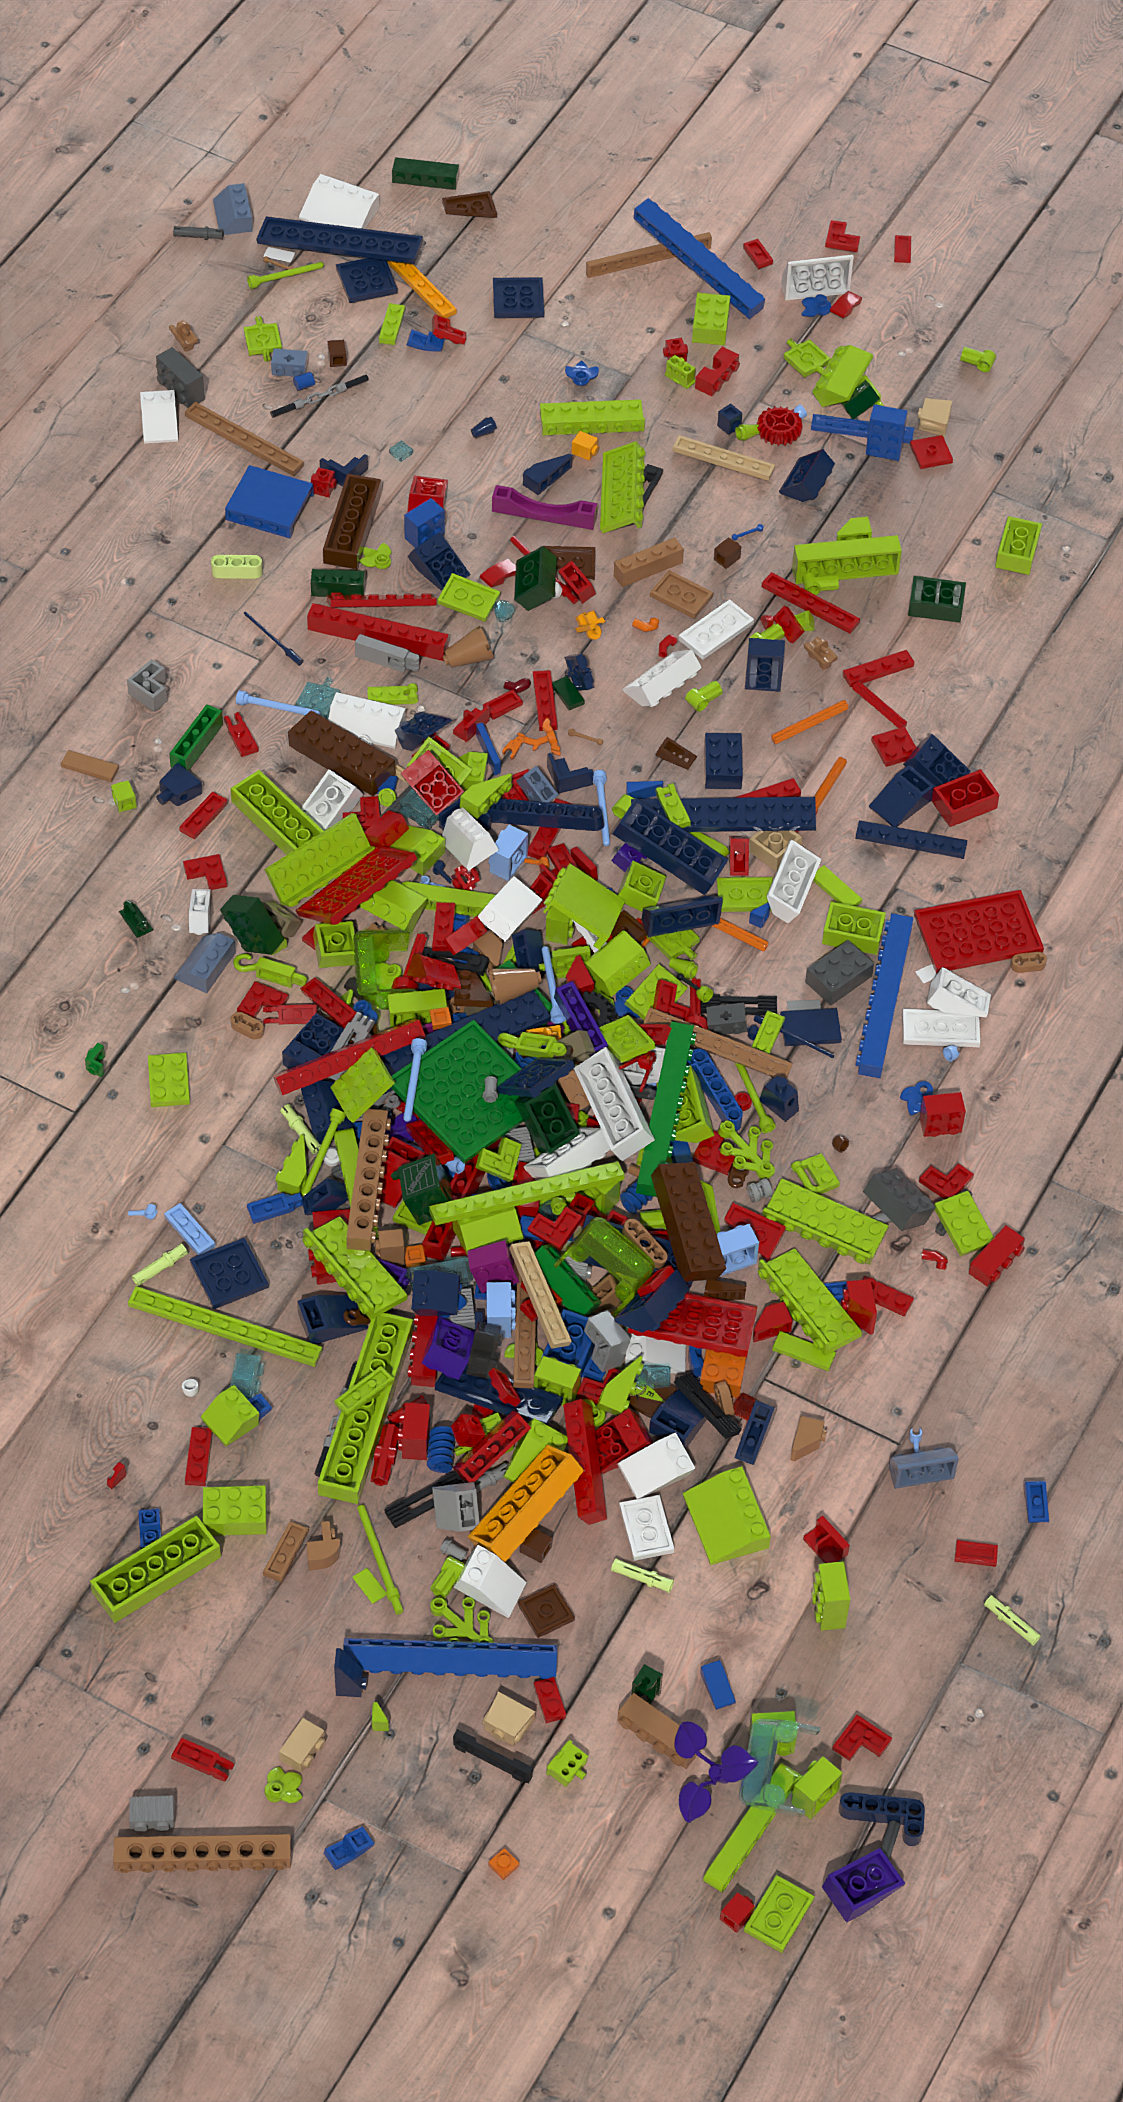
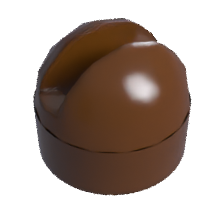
M836 1136L832 1141V1146L835 1150L842 1153L848 1148L849 1140L844 1136Z

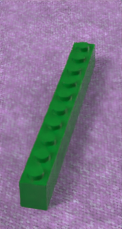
M672 1021L670 1025L672 1029L667 1039L649 1129L655 1140L644 1148L636 1187L637 1194L653 1197L657 1196L651 1174L659 1164H670L666 1161L667 1157L671 1158L673 1146H670V1142L675 1141L677 1130L673 1128L679 1122L680 1114L677 1113V1108H682L683 1097H680L681 1092L685 1093L687 1083L683 1079L684 1076L688 1077L690 1066L687 1065V1060L691 1061L693 1054L690 1046L695 1045L696 1034L693 1033V1025Z

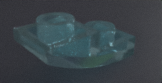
M644 1365L641 1374H636L634 1382H637L636 1387L649 1386L651 1389L670 1387V1367Z

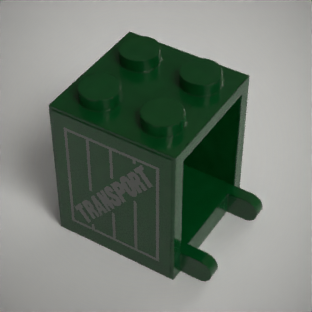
M435 1154L400 1166L398 1171L391 1174L393 1180L400 1179L403 1201L418 1225L433 1220L429 1212V1206L453 1201L450 1178Z

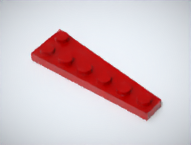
M331 592V595H326V602L330 607L436 606V598L431 593H422L421 596L405 593L404 596H397V594L342 595V592Z

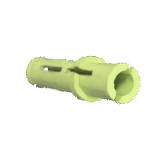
M290 1104L285 1105L286 1110L281 1108L280 1112L289 1122L288 1125L299 1136L301 1134L304 1135V1143L312 1154H317L316 1148L320 1149L321 1144L303 1123V1118L296 1114Z
M179 1244L168 1253H163L162 1257L132 1275L134 1283L139 1287L165 1268L172 1267L177 1260L188 1254L184 1245Z
M617 1558L611 1567L612 1572H617L643 1582L650 1588L656 1587L670 1593L674 1585V1580L657 1575L655 1571L649 1572L620 1561Z
M993 1595L986 1600L984 1606L997 1615L999 1621H1004L1030 1642L1032 1646L1038 1642L1041 1635L1016 1616L1009 1606H1004ZM997 1608H1000L1003 1612H1005L1010 1617V1619L1007 1618L1003 1613H1001ZM1014 1622H1017L1021 1627H1023L1027 1631V1633H1025L1021 1628H1019Z

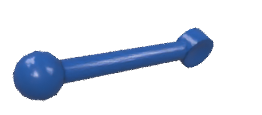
M758 524L756 528L740 534H733L731 538L736 541L739 537L752 532H761L764 526Z

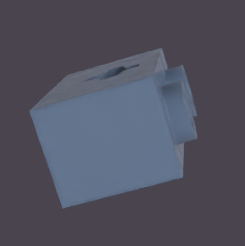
M274 348L271 361L272 375L296 377L306 373L308 365L307 351Z
M537 766L516 781L531 801L549 803L559 795Z

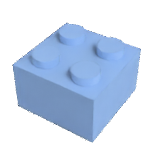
M508 825L505 830L500 832L495 842L499 850L492 854L488 861L490 864L489 872L507 881L511 879L524 862V859L528 857V833L511 825Z
M750 1224L739 1225L727 1232L716 1234L727 1268L721 1276L757 1264L759 1241Z
M487 1282V1338H511V1330H515V1290H511V1282Z

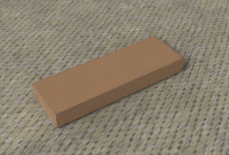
M71 750L67 751L61 762V767L109 782L113 781L119 770V765Z
M292 1521L288 1523L263 1570V1576L281 1583L283 1582L309 1533V1528Z

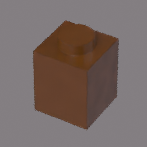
M344 339L327 341L330 367L347 366Z
M728 537L714 548V561L725 569L729 568L741 558L742 546Z
M534 1528L525 1541L520 1544V1553L542 1563L552 1548V1537Z

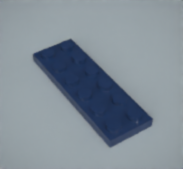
M469 1364L466 1365L459 1380L449 1378L442 1373L435 1383L436 1391L505 1415H509L512 1411L517 1412L528 1423L535 1418L547 1426L563 1403L562 1396L535 1387L533 1389L514 1387L521 1402L516 1407L509 1403L505 1404L499 1399V1392L491 1384L492 1380L488 1374L489 1371Z

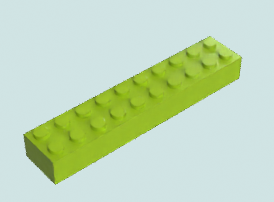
M382 1313L371 1320L349 1389L380 1366L394 1378L395 1382L348 1418L342 1412L340 1413L318 1480V1495L354 1504L359 1503L374 1457L375 1448L378 1444L412 1338L413 1319Z

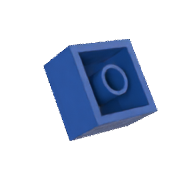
M431 498L404 515L405 539L415 548L439 532L442 536L445 534V510Z

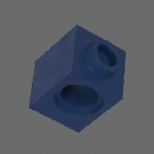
M731 403L718 411L717 426L728 435L733 433L736 427L742 424V412Z

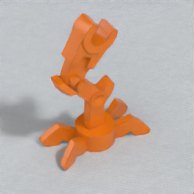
M549 718L545 719L542 726L546 736L532 739L526 737L525 734L517 733L518 737L514 740L511 739L502 749V754L505 755L507 751H512L510 759L513 760L522 743L532 745L533 751H536L539 745L549 742L551 752L560 756V747L550 726Z

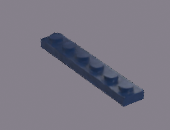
M861 820L858 822L855 839L961 859L965 857L968 841Z

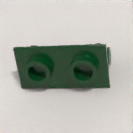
M125 901L123 903V910L119 911V913L136 938L153 931V928L137 905L132 901Z

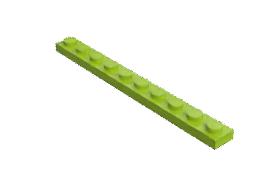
M616 1161L429 1206V1212L435 1225L623 1181L625 1174L619 1162Z
M135 1286L128 1301L129 1307L313 1367L316 1366L323 1351L321 1346Z

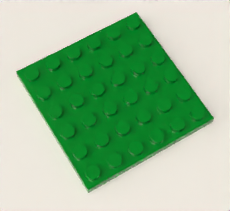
M472 1020L421 1055L413 1111L465 1164L479 1154L483 1148L486 1149L524 1122L514 1101L521 1097L499 1094L497 1088L498 1098L495 1102H486L482 1096L485 1091L486 1077L493 1076L497 1078V1087L520 1071L521 1068ZM412 1062L391 1076L395 1082L391 1086L392 1090L405 1103Z

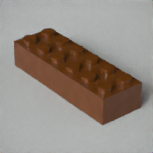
M347 473L323 547V564L358 569L381 497V479Z
M312 710L288 731L289 746L326 769L331 770L371 796L378 792V788L391 775H396L395 760Z
M695 1162L659 1164L651 1174V1179L679 1273L685 1282L718 1279L727 1268Z

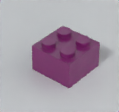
M506 1240L467 1251L469 1268L481 1293L487 1292V1282H511V1285L520 1283L518 1269Z

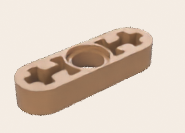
M628 1219L622 1228L623 1235L652 1267H663L668 1258L666 1251L638 1220ZM646 1240L649 1242L650 1246L643 1247L640 1244V1241Z

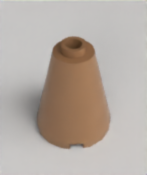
M480 626L444 651L445 655L442 656L446 666L450 665L451 668L494 659L492 650H489L488 640Z
M535 969L488 970L492 993L495 996V1004L499 1005L498 1003L501 1005L538 988L539 983H542L540 972H536Z

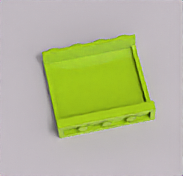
M569 864L566 869L562 868L558 873L557 879L548 893L549 896L544 902L546 907L543 913H546L553 906L596 935L597 938L593 946L600 950L610 937L625 900L572 864Z

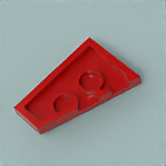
M732 1203L724 1218V1222L732 1229L739 1225L750 1224L759 1241L758 1253L768 1262L786 1231V1226L735 1203Z

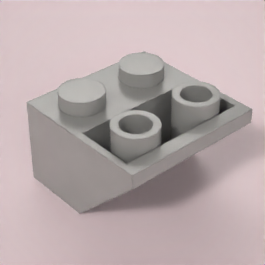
M474 1482L432 1487L436 1527L438 1529L458 1532L474 1530L480 1523Z

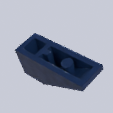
M567 454L533 464L523 472V486L539 495L572 468L573 455Z
M524 929L512 935L518 969H535L536 972H540L539 964H541L543 956L541 932Z
M757 1400L755 1401L735 1455L736 1459L752 1465L755 1464L771 1428L777 1408Z
M336 1648L334 1665L336 1696L361 1697L362 1690H366L367 1677H363V1668L341 1648Z

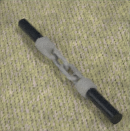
M363 375L348 382L331 386L324 393H313L307 396L306 400H295L291 404L270 411L271 417L274 418L294 409L303 408L305 403H316L323 396H334L347 391L348 388L369 381L367 375ZM335 388L337 392L332 393L331 389ZM317 395V397L319 398L317 400L311 401L312 399L310 397Z
M357 1363L352 1364L345 1387L342 1388L340 1396L348 1391ZM340 1410L338 1415L333 1417L328 1429L331 1433L330 1437H325L323 1450L314 1473L318 1477H320L335 1432L332 1426L334 1420L336 1423L338 1422Z

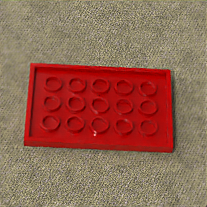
M378 845L295 911L299 917L336 925L343 920L345 915L354 912L359 904L368 901L373 893L382 890L387 882L396 879L401 871L410 868L418 858L414 852Z
M1021 890L914 910V917L936 973L942 967L951 971L1012 959L1016 954L1043 953L1044 946Z
M686 1293L685 1299L676 1304L677 1308L668 1313L669 1317L660 1322L661 1326L652 1332L649 1329L641 1333L628 1328L627 1332L636 1336H646L656 1340L670 1341L675 1344L713 1350L718 1353H728L737 1357H747L757 1307Z

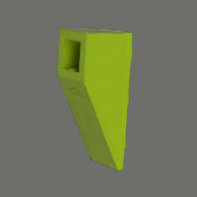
M509 773L472 785L461 795L460 808L463 807L476 819L482 814H486L491 805L497 803L505 792L510 791L512 787V774Z
M302 1134L298 1141H294L291 1149L292 1152L290 1156H286L283 1164L284 1167L282 1171H278L275 1179L278 1191L289 1195L301 1194L307 1180L304 1135Z
M639 1356L606 1384L598 1400L597 1408L616 1416L620 1415L622 1411L627 1410L630 1403L627 1400L629 1393L633 1394L637 1382H634L636 1374L640 1375L644 1366L641 1363L642 1356Z

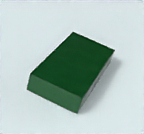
M568 676L552 682L554 691L569 711L585 704L584 698Z

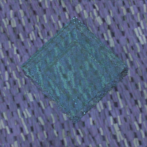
M401 440L389 449V453L402 462L413 454V449Z

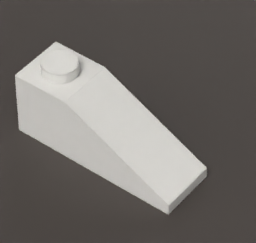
M192 889L189 907V933L196 935L208 933L211 889Z

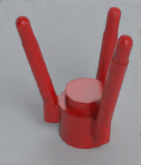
M648 1051L619 1066V1069H623L638 1062L639 1067L646 1070L639 1092H643L650 1072L653 1070L652 1066L656 1062L655 1052Z

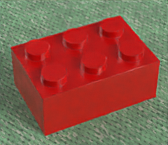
M980 769L933 789L932 803L948 826L952 827L997 809L1000 795Z

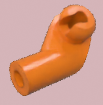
M653 617L650 619V622L645 623L635 618L632 626L643 632L653 631L659 627V619Z

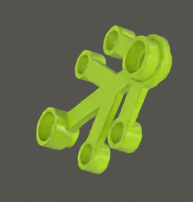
M731 1121L722 1122L718 1129L719 1135L723 1138H731L740 1149L733 1148L732 1144L725 1142L722 1144L720 1152L725 1156H737L733 1161V1166L736 1169L756 1171L757 1176L761 1179L771 1178L775 1173V1168L770 1163V1152L773 1148V1143L769 1140L762 1142L760 1146L763 1152L761 1160L757 1155V1139L761 1133L758 1127L753 1126L749 1129L748 1146L735 1132L734 1124ZM745 1158L750 1159L753 1163L746 1162Z
M438 1597L431 1601V1613L435 1616H444L456 1627L445 1628L440 1624L433 1627L434 1638L468 1637L472 1642L494 1643L493 1639L488 1637L489 1612L483 1610L477 1615V1621L480 1624V1636L473 1630V1610L475 1608L473 1598L466 1597L462 1601L465 1623L447 1607V1602L443 1598ZM469 1602L472 1603V1606L468 1607L465 1604ZM441 1603L442 1606H441V1607H437V1606H435V1604ZM481 1616H486L487 1619H486V1620H482V1619H480V1617H481ZM436 1630L443 1631L441 1634L435 1633ZM457 1638L449 1640L450 1642H460Z

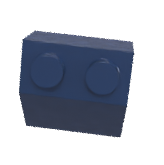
M414 1270L411 1310L418 1316L457 1315L460 1276L436 1270Z

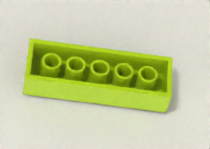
M898 535L794 545L792 572L795 584H803L802 578L807 573H816L818 576L836 574L839 580L898 575L902 553Z
M260 770L230 788L231 802L286 855L323 832L311 818Z
M195 1516L90 1581L92 1593L115 1624L220 1559V1546L198 1516Z

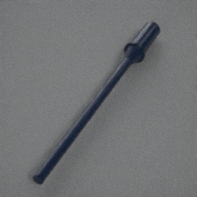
M246 611L244 612L246 617L284 650L286 656L291 658L298 666L303 663V660L291 648L285 647Z
M758 1014L755 1015L754 1021L762 1024L764 1017ZM783 1029L780 1030L781 1033L834 1058L833 1054Z

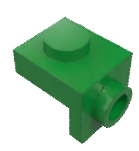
M97 1042L87 1053L85 1058L86 1070L92 1075L100 1077L104 1075V1067L101 1063L105 1058L104 1045Z

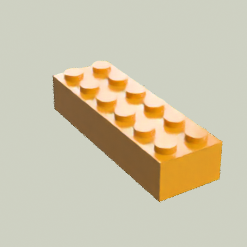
M547 1445L467 1537L475 1547L479 1545L487 1549L505 1563L518 1546L525 1541L531 1531L538 1526L544 1516L551 1511L557 1501L565 1495L569 1487L578 1480L584 1470L571 1454Z

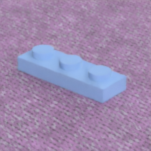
M181 1203L164 1213L166 1220L198 1256L215 1248V1242Z

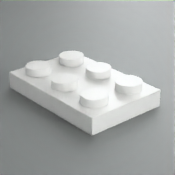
M660 1495L619 1503V1509L634 1561L674 1553V1545Z

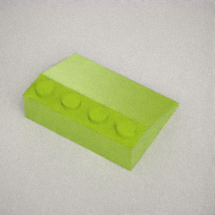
M742 1466L724 1471L683 1493L684 1500L710 1565L769 1548L771 1536Z

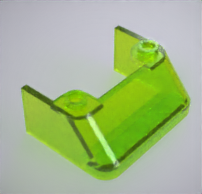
M409 930L358 931L354 935L353 949L357 991L381 1010H388V994L415 991V989H377L375 964L385 963L389 959V951H407Z
M600 1217L593 1218L561 1253L553 1265L557 1268L567 1256L576 1262H583L591 1256L620 1282L615 1288V1294L621 1301L612 1313L614 1318L636 1295L637 1289L651 1276L655 1269V1264L651 1258L605 1219Z

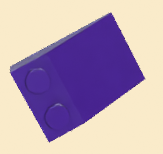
M438 1316L425 1349L422 1364L429 1369L444 1373L449 1378L459 1380L469 1361L475 1332Z
M878 1848L829 1874L822 1888L847 1923L866 1913L905 1885V1882L882 1849Z

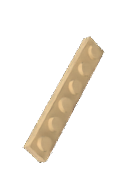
M680 435L673 446V452L767 481L770 480L775 470V464Z
M530 1242L511 1244L509 1250L551 1349L569 1346L572 1341Z

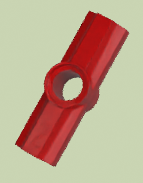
M388 1423L383 1425L379 1444L375 1448L371 1482L378 1486L388 1485L392 1465L394 1466L396 1462L399 1427L395 1424Z

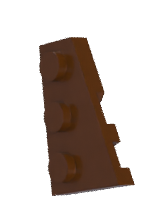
M490 191L442 198L446 214L497 218V211Z
M544 546L557 557L556 569L560 570L573 561L586 578L595 580V547Z
M468 970L456 971L461 989L455 988L454 1006H493V1001L476 972Z

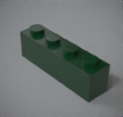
M395 157L392 168V183L451 190L457 189L459 164Z

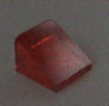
M742 1393L735 1400L733 1406L734 1415L748 1421L755 1401L760 1402V1400Z

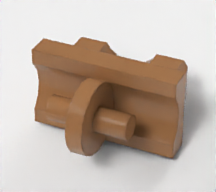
M184 320L178 322L177 325L169 326V330L184 351L192 350L194 344L198 343V338L190 329V325Z
M819 637L804 644L808 655L819 663L822 670L831 667V663L838 658L828 647V642L821 640Z

